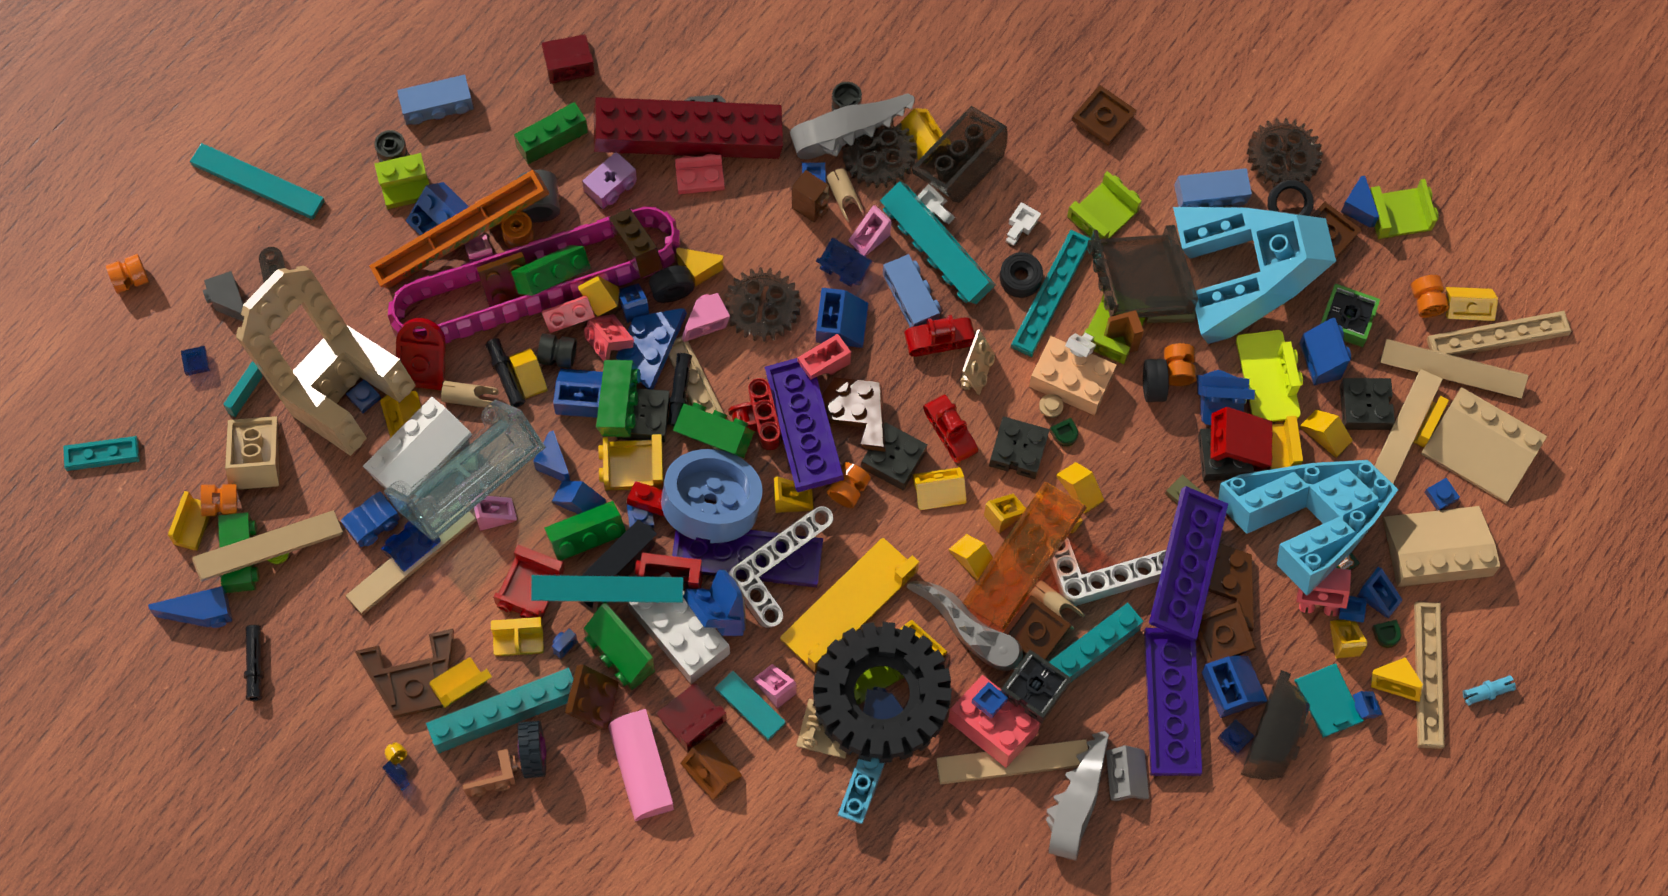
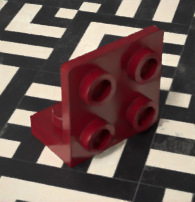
M585 34L542 42L550 84L595 75L592 54H590Z
M696 683L692 684L657 712V716L687 752L727 721L725 710L720 705L716 707Z

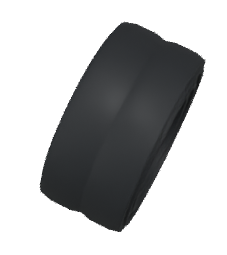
M1024 252L1014 253L1008 256L1002 263L999 277L1001 286L1011 296L1018 298L1031 296L1041 285L1043 269L1039 260L1033 255ZM1023 270L1028 274V277L1024 280H1019L1015 277V272Z
M679 265L664 268L653 274L649 279L653 297L660 303L680 300L694 290V282L690 270L685 266Z
M1146 359L1143 366V392L1146 402L1167 401L1169 390L1167 362L1165 359Z

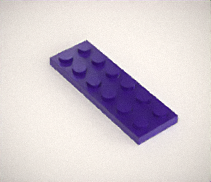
M797 358L766 366L765 371L797 493L844 480L817 377L810 380L797 362Z
M1187 486L1181 488L1149 620L1150 625L1190 641L1197 639L1228 503Z
M676 530L672 556L702 560L703 574L716 576L718 570H726L729 573L735 565L780 533L749 530L738 539L723 543H710L708 539L698 537L695 540ZM796 535L800 539L805 538V536ZM812 538L759 577L760 580L817 588L823 538ZM777 541L775 544L776 550L779 553H785V543ZM762 555L756 556V564L764 568L767 564L766 558ZM738 569L736 571V578H747L744 570Z
M1145 628L1150 776H1201L1202 758L1196 641L1187 640L1160 628Z

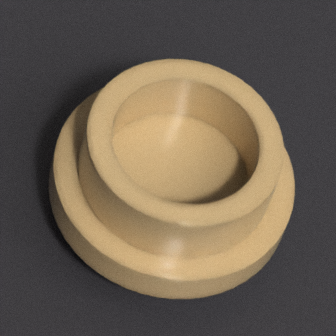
M1048 394L1040 400L1039 409L1046 417H1057L1063 410V401L1057 395Z

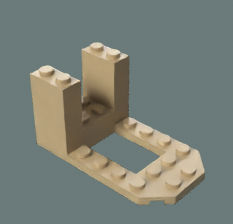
M298 266L294 270L286 268L277 269L243 305L241 315L244 316L243 325L238 327L236 334L240 344L290 414L350 456L361 447L367 437L350 412L337 403L355 385L356 381L360 377L399 403L416 386L400 359L346 325L313 272L306 266ZM301 304L323 336V339L292 371L269 337Z

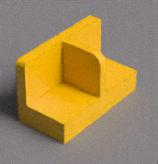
M541 617L491 620L493 652L495 656L542 654L544 652Z

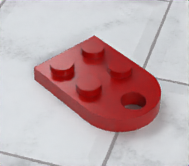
M425 318L411 319L402 325L397 334L395 357L400 359L415 383V387L442 390L445 379V335L442 329L431 320ZM421 326L425 328L427 335L421 336L417 334L415 327Z

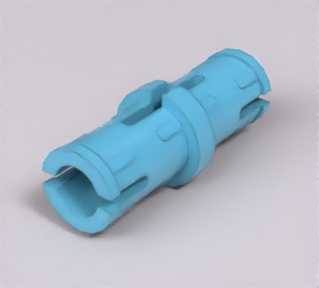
M1508 675L1496 681H1484L1480 686L1463 690V697H1469L1465 702L1470 706L1482 700L1488 699L1490 701L1496 699L1497 695L1515 691L1516 685L1515 682L1509 684L1514 679L1511 675Z

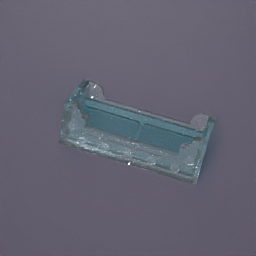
M496 399L490 403L481 415L485 427L412 487L405 481H396L384 490V493L396 510L433 541L546 448L520 409Z

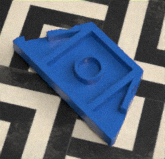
M683 308L637 316L633 318L628 333L634 339L633 348L618 351L616 359L633 360L637 369H640V382L646 389L654 390L687 315Z

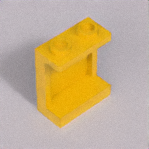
M661 434L652 435V440L610 442L608 437H603V445L598 446L599 460H603V468H599V482H604L605 491L631 490L635 481L659 489L663 488Z

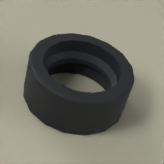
M1287 180L1277 184L1270 191L1267 201L1268 210L1280 212L1277 207L1279 194L1286 189H1295L1304 198V207L1299 215L1309 216L1314 207V197L1311 190L1304 183L1297 180Z

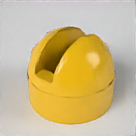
M399 743L389 744L385 749V757L391 765L401 763L407 756V750Z

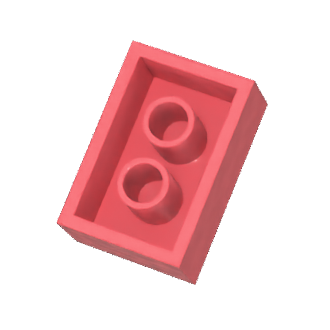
M982 675L950 708L948 722L1007 768L1038 734L1040 722L1025 713V708L1020 704L1015 706L1010 701H1007L992 718H989L972 704V699L988 682L1001 691L999 687Z

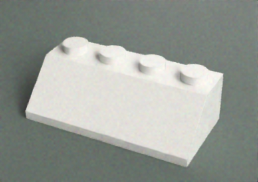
M431 397L363 467L381 486L401 503L405 504L473 434L450 411Z

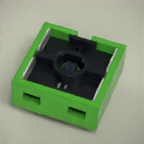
M1335 283L1320 324L1335 318L1337 324L1341 325L1343 329V341L1363 347L1380 299Z

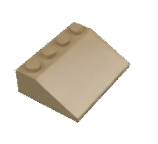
M1461 387L1421 454L1507 503L1547 436Z
M1479 506L1383 517L1397 587L1494 576L1500 568L1494 539Z

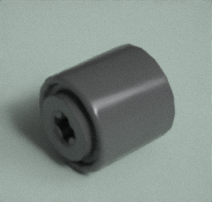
M534 170L539 173L550 194L521 212L526 213L532 223L550 221L560 214L557 177L550 171ZM529 171L520 174L517 178L528 173Z

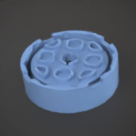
M715 449L691 451L678 457L666 472L661 498L662 511L667 521L678 532L695 540L698 537L708 539L710 543L729 542L745 535L755 524L762 499V483L753 467L734 454ZM705 498L717 502L716 504L706 503Z

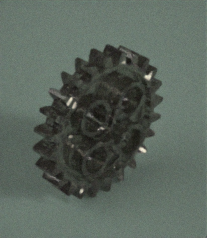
M1275 118L1274 125L1270 121H1266L1265 127L1259 125L1257 132H1253L1252 139H1249L1248 142L1249 147L1246 154L1250 156L1247 162L1253 163L1250 170H1258L1256 177L1264 176V184L1269 180L1273 181V188L1277 183L1287 180H1297L1302 183L1305 180L1310 182L1312 175L1316 176L1323 153L1319 152L1322 144H1316L1319 137H1311L1313 129L1305 131V123L1299 127L1297 126L1296 119L1292 124H1289L1287 118L1284 119L1283 123H1280L1279 119ZM1289 140H1295L1297 143H1292ZM1267 143H1271L1275 147H1270L1267 145ZM1294 160H1300L1302 164L1296 163ZM1272 164H1278L1280 167H1275Z
M892 120L890 127L881 125L876 128L873 137L866 134L857 137L852 146L845 144V147L842 148V158L846 172L850 171L851 178L857 177L858 184L864 180L866 187H869L871 183H875L876 189H878L880 183H883L885 188H888V182L890 181L896 185L897 178L904 181V173L911 174V167L916 166L915 159H918L917 143H914V135H910L908 128L903 130L902 123L895 127L894 120Z
M760 267L759 272L756 274L751 268L749 276L742 272L741 281L737 278L733 279L735 286H728L729 293L725 294L727 302L724 305L731 318L729 320L730 326L736 325V333L744 330V338L752 334L753 341H756L757 337L761 336L763 342H765L768 335H770L772 340H775V333L783 337L784 328L789 331L792 330L791 323H797L795 315H800V308L798 307L801 306V299H798L799 290H795V283L788 284L789 276L781 278V271L773 275L772 268H769L767 273H764L762 267ZM768 286L769 288L766 293V303H764L762 310V318L761 321L758 323L756 321L759 316V306H761L764 287ZM751 289H756L759 292L756 294H751L748 291ZM773 294L782 295V297L778 299L772 298L771 296ZM746 310H751L754 312L751 315L743 314V312ZM768 315L777 316L774 320H769L766 317Z

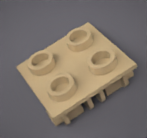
M977 330L960 380L961 388L970 390V387H973L978 395H980L982 388L987 383L989 368L995 360V353L980 330Z
M809 699L796 746L845 759L847 753L839 749L840 744L837 741L832 743L827 737L824 726H820L813 699Z

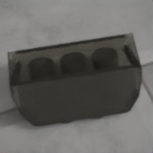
M970 106L911 168L912 173L933 185L950 200L960 203L1003 158L1007 147V126Z
M1281 670L1272 686L1241 774L1244 776L1262 780L1282 778L1290 765L1291 759L1295 761L1298 756L1300 746H1297L1300 737L1304 738L1309 724L1305 723L1310 704L1302 691L1289 681L1291 673Z

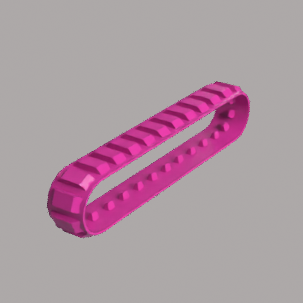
M642 207L632 210L643 228H659L662 232L668 234V237H665L666 246L659 250L658 253L663 269L669 267L675 262L674 255L676 254V249L680 248V230L676 227V220L669 213L663 212L656 207ZM609 217L597 220L592 224L576 227L567 232L563 231L551 235V237L530 242L521 247L517 246L508 249L500 254L496 253L484 257L482 260L472 261L454 269L450 268L438 272V274L430 277L426 276L417 279L407 285L405 284L394 293V299L389 302L388 319L394 335L397 337L403 325L400 323V319L404 318L405 309L417 301L481 281L476 267L519 252L523 253L527 265L568 245L585 247L612 238L614 235ZM628 261L555 285L533 296L525 295L437 325L442 329L446 343H449L451 340L473 335L475 332L497 327V325L505 322L507 324L519 320L520 317L531 316L542 312L544 309L583 297L578 286L597 276L616 286L630 283L632 280L641 277L631 262ZM425 328L415 329L417 334L421 336L427 335Z

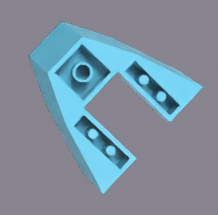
M1173 207L1182 250L1189 259L1252 240L1255 245L1260 272L1192 291L1200 333L1207 344L1233 337L1295 297L1336 262L1326 218L1254 208Z
M1368 460L1319 462L1240 474L1220 483L1218 500L1228 503L1226 513L1246 534L1305 507L1323 523L1279 545L1277 566L1308 596L1355 549L1396 494L1398 488Z

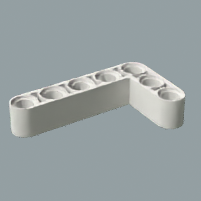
M821 506L810 511L729 571V574L738 582L744 594L746 606L761 626L771 628L778 625L783 619V612L759 577L829 527L833 521V514L829 508ZM817 512L825 516L824 525H820L815 521V514ZM800 526L805 529L806 536L804 539L796 536V527ZM777 541L785 543V553H779L776 550L775 544ZM757 555H762L766 558L767 564L764 568L756 564L755 559ZM738 569L746 572L747 578L745 582L737 580L735 573ZM752 589L760 592L761 600L759 602L751 600L750 592ZM767 609L775 613L776 618L773 623L765 619L764 614Z
M1061 533L1051 535L1045 550L1060 595L1074 606L1158 582L1162 570L1161 562L1164 561L1166 550L1082 575L1067 536ZM1060 544L1063 550L1056 551L1051 545ZM1067 566L1072 572L1063 573L1059 568ZM1146 568L1149 574L1142 575L1137 569ZM1118 574L1123 575L1126 581L1119 582L1114 576ZM1094 581L1100 582L1103 588L1096 589L1091 583ZM1068 589H1077L1080 594L1073 596L1069 594Z

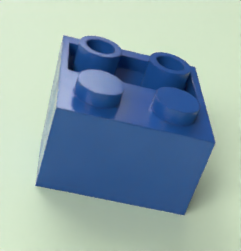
M444 182L426 185L406 222L419 235H422L469 206Z
M822 288L816 326V343H823L838 334L846 346L863 348L869 303L846 290Z
M1331 318L1305 332L1299 343L1313 385L1340 380L1351 360L1350 349L1345 347L1343 342V329L1341 325L1337 324L1335 318Z
M561 368L554 392L553 405L555 414L597 418L603 372Z
M1228 656L1205 664L1202 675L1220 718L1267 702L1248 656Z

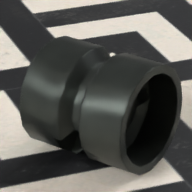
M848 81L837 84L832 92L831 110L834 111L848 105L861 104L862 92L858 85Z
M386 130L376 137L374 144L379 162L409 156L405 140L399 132Z
M542 333L538 347V363L552 366L556 362L558 367L572 369L576 356L577 339L562 336L558 340L556 335Z

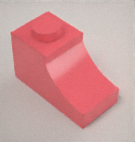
M836 334L799 356L797 362L810 380L826 373H829L831 376L848 366L851 361V351L841 337Z

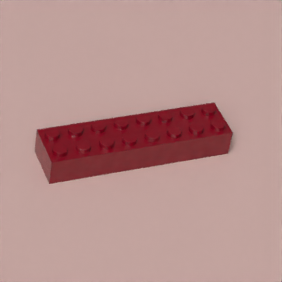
M595 98L594 152L685 156L715 154L722 157L779 159L783 148L782 105Z

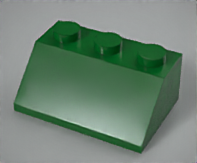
M603 603L583 628L586 636L583 639L592 650L596 648L601 654L599 658L607 668L612 667L617 672L615 677L623 687L628 685L633 690L655 673L653 657L607 603Z

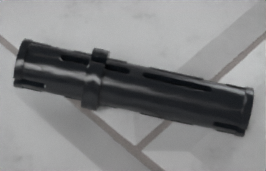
M499 338L489 340L485 346L492 358V367L499 375L511 408L520 407L526 401L512 372L510 358L506 356Z
M677 353L673 389L668 402L670 404L667 424L670 426H675L683 404H688L686 396L692 355L687 353Z
M249 625L245 628L246 671H244V679H246V700L260 701L262 699L261 679L264 678V671L261 670L262 627L259 625Z

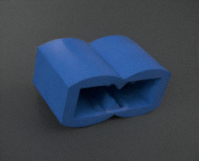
M380 491L368 498L361 506L353 509L340 521L361 548L364 545H372L378 539V535L381 532H388L395 528L400 517Z

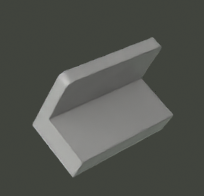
M1127 745L1107 750L1110 799L1112 801H1121L1132 797L1143 800L1149 799L1145 751Z

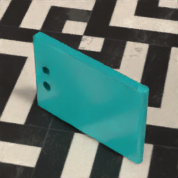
M1336 663L1294 680L1322 738L1364 721L1355 709V701Z

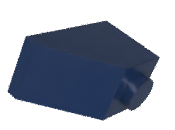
M873 687V690L867 689L863 712L868 716L876 719H889L895 717L904 709L894 695L887 692V689L881 687Z

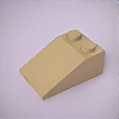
M277 416L228 420L225 470L228 484H237V490L279 486Z

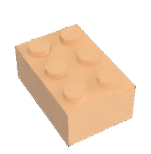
M1050 336L1031 375L1029 387L1046 395H1057L1063 402L1095 416L1111 383L1117 365L1094 354H1090L1087 357H1078L1070 352V348L1065 346L1066 342Z

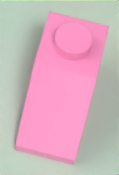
M718 293L713 295L705 294L696 300L682 336L683 342L726 328L730 315Z

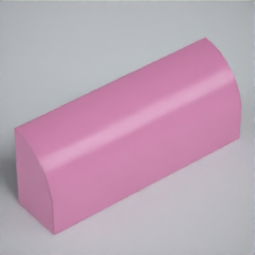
M646 709L621 716L612 721L608 728L634 820L638 821L674 810Z

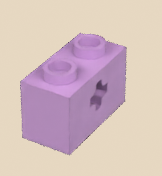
M614 153L582 181L583 190L604 209L607 205L614 204L623 191L629 190L634 186L637 180L636 169L620 154Z

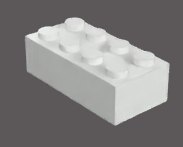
M666 572L661 577H671V575ZM684 598L683 603L628 602L630 612L690 684L694 683L730 655V646L715 628H704Z

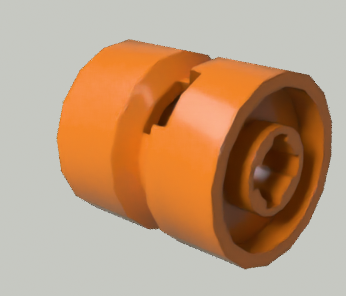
M520 211L501 222L504 242L508 249L517 246L521 247L534 241L535 236L532 222L526 213Z
M138 253L126 257L123 263L115 261L106 265L108 275L117 294L130 290L131 285L138 287L149 283Z
M1426 275L1411 283L1414 298L1418 299L1416 306L1420 317H1435L1449 309L1447 297L1442 293L1444 287L1439 275Z
M1177 343L1165 347L1164 359L1168 366L1169 385L1187 386L1196 382L1194 346Z
M845 462L841 467L844 480L831 483L827 494L836 503L847 508H854L861 497L859 491L865 490L871 477L859 466Z
M215 484L201 485V516H216L218 512H221L222 515L237 514V484H222L220 488H217ZM220 496V504L213 503V497Z

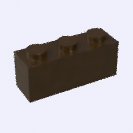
M630 208L609 217L615 240L641 278L663 269L656 245Z

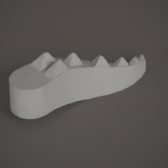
M907 93L884 101L848 105L796 125L791 129L790 135L797 156L800 159H813L824 154L837 156L842 146L845 144L852 146L857 137L863 134L873 137L875 129L879 126L890 127L894 117L897 115L904 116L906 108L912 109L915 102L914 96Z
M924 581L908 582L907 588L928 600L942 614L955 636L972 654L984 663L1000 671H1011L1020 664L1023 656L1020 643L1012 636L994 630L979 621L955 594L933 583Z
M1105 731L1092 734L1095 740L1087 741L1089 749L1076 756L1080 762L1079 767L1065 774L1070 781L1066 792L1055 795L1053 798L1058 804L1047 809L1049 816L1046 817V822L1052 831L1049 854L1077 861L1081 840L1097 800L1109 734Z

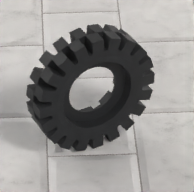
M874 622L862 624L861 630L855 631L852 628L844 632L842 639L839 641L835 639L827 647L826 655H822L817 665L813 688L816 716L820 726H824L827 737L832 743L837 741L840 744L839 749L851 755L854 752L859 754L858 759L871 762V758H878L879 763H891L893 758L896 757L904 760L912 757L914 751L919 750L921 752L930 745L931 739L933 737L936 738L943 728L952 693L949 669H945V659L940 651H934L932 649L933 643L924 635L921 638L915 635L916 630L905 625L902 630L895 628V623L883 622L882 627H875ZM878 666L890 667L897 670L906 679L910 690L909 701L905 709L895 717L876 719L865 714L857 705L854 696L855 684L858 678L870 668Z

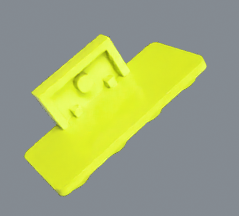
M1281 330L1238 335L1236 344L1243 377L1250 379L1249 389L1255 390L1254 400L1248 399L1251 414L1272 422L1285 421L1287 416H1297L1298 419L1301 412L1297 393L1300 386L1303 385V376L1301 371L1297 370L1298 354L1296 349L1293 350L1292 343L1285 342Z

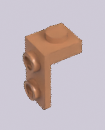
M508 749L497 751L502 775L464 784L463 790L466 796L479 797L485 795L486 791L493 789L504 791L511 788V785L516 784L513 772L518 770L515 755L510 756Z

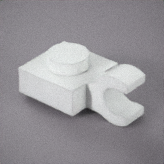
M928 184L918 197L934 215L937 214L945 223L950 224L955 217L943 207L947 200L932 185Z
M1021 202L1009 219L1008 224L1013 227L1007 234L1006 242L1014 246L1022 232L1029 235L1039 221L1041 213Z
M1075 333L1069 337L1065 346L1070 348L1072 354L1078 357H1087L1093 352L1096 344L1091 342L1094 339L1093 336L1085 333L1081 337Z

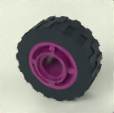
M540 720L521 722L518 724V754L524 779L545 777L546 744Z

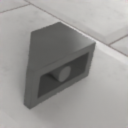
M232 271L204 280L207 289L203 290V294L207 304L212 302L216 311L243 322L244 316L241 315L244 303Z

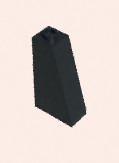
M638 519L582 576L629 577L635 570L636 561H641L642 553H649L655 546L657 533L650 525L644 524ZM605 602L579 603L595 614Z

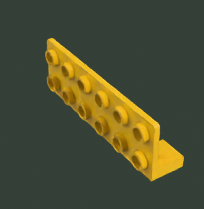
M881 538L781 635V641L816 672L822 655L825 656L827 653V647L835 639L841 640L844 632L852 628L858 631L862 624H865L918 572L919 561L913 555L907 560L886 539Z

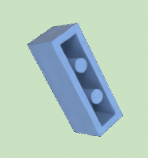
M465 75L397 90L406 125H416L430 119H442L447 115L463 114L468 112V110L474 109Z
M1247 168L1178 176L1174 184L1178 207H1223L1224 205L1240 207L1245 205L1252 195Z
M908 254L884 264L882 275L909 327L927 324V319L930 318L938 320L941 308L938 301L932 299L928 282L922 280L920 276L921 270L917 261H912Z

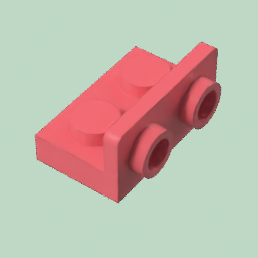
M706 154L701 157L683 156L680 159H675L678 195L725 190L721 155Z
M587 296L542 311L550 333L595 318Z
M614 314L595 316V318L587 321V327L584 329L586 341L590 343L603 362L610 359L611 350L620 351L633 348L634 339Z

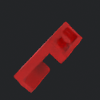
M1230 407L1222 408L1211 414L1210 459L1219 461L1229 457L1252 464L1255 472L1272 466V421Z
M518 544L514 551L515 559L499 593H495L493 598L497 608L504 612H517L521 618L541 617L542 619L550 601H531V576H562L565 571L564 564L560 560Z
M642 553L641 561H636L635 575L637 577H661L668 572L671 577H683V583H688L689 589L702 587L703 568L702 560Z

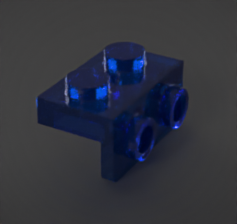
M833 237L821 258L817 257L816 262L821 264L819 269L829 275H832L833 272L841 276L839 281L850 287L853 284L861 285L874 262Z
M419 517L407 522L404 526L405 529L398 535L394 534L385 541L386 545L381 548L385 555L394 560L402 571H406L441 542V539L429 523Z

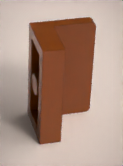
M1134 310L1109 317L1104 336L1110 339L1123 336L1126 345L1130 347L1129 353L1138 351L1144 332L1137 311Z
M710 739L692 747L680 762L712 800L718 798L729 784L742 777L737 768Z

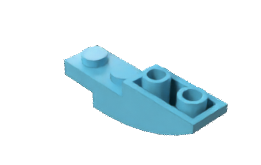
M871 758V762L858 759L838 813L839 817L859 824L863 823L885 763H879L878 758Z

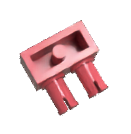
M1335 568L1308 596L1297 587L1296 602L1300 603L1299 610L1305 613L1308 607V613H1313L1315 605L1325 606L1324 613L1330 616L1331 611H1333V616H1338L1340 608L1347 609L1351 570Z

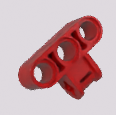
M952 315L938 320L930 318L927 319V324L910 327L904 331L908 352L912 357L967 348L972 346L975 338L971 319L967 317L953 319Z
M756 378L748 386L750 402L730 407L728 414L732 416L733 422L735 418L740 419L741 417L742 421L748 423L747 428L755 432L757 431L762 448L774 450L781 443L780 426L769 383L763 378ZM756 390L765 391L763 395L754 394ZM767 411L770 413V415L767 417H761L759 413ZM767 433L776 435L773 439H766L764 437Z
M945 394L923 405L926 417L955 463H959L978 453L977 444L967 429L966 421L960 418L956 405L952 404Z

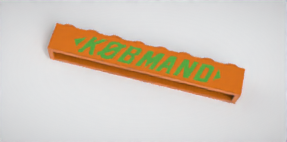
M531 170L374 262L369 267L379 285L389 289L550 193L539 173Z

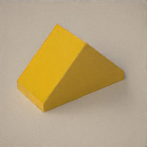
M683 248L676 249L677 263L690 270L695 287L724 268L723 255Z
M597 276L578 286L581 294L588 297L592 310L597 317L618 306L619 288L607 280Z
M531 348L509 356L525 399L548 391L538 360Z
M1315 410L1300 425L1304 432L1335 458L1353 441L1340 417L1334 414Z
M1077 462L1056 474L1058 480L1084 514L1104 502L1093 472Z
M778 476L774 478L776 513L813 510L812 489L797 493L794 481Z
M1012 493L989 500L985 506L984 517L1000 534L1029 511Z
M968 534L948 549L981 586L1000 570L985 543Z
M1350 620L1330 621L1335 658L1361 656L1367 647V640L1357 622Z
M1406 657L1373 670L1372 688L1420 702L1423 684Z

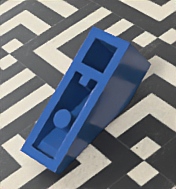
M223 586L148 604L153 616L212 628H220L225 626L227 622L233 621L228 596Z

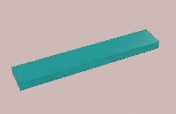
M203 143L200 144L190 160L191 165L312 220H314L325 202L322 196Z
M1070 230L1010 348L1030 357L1033 356L1091 244V238Z
M532 575L531 601L683 603V577Z

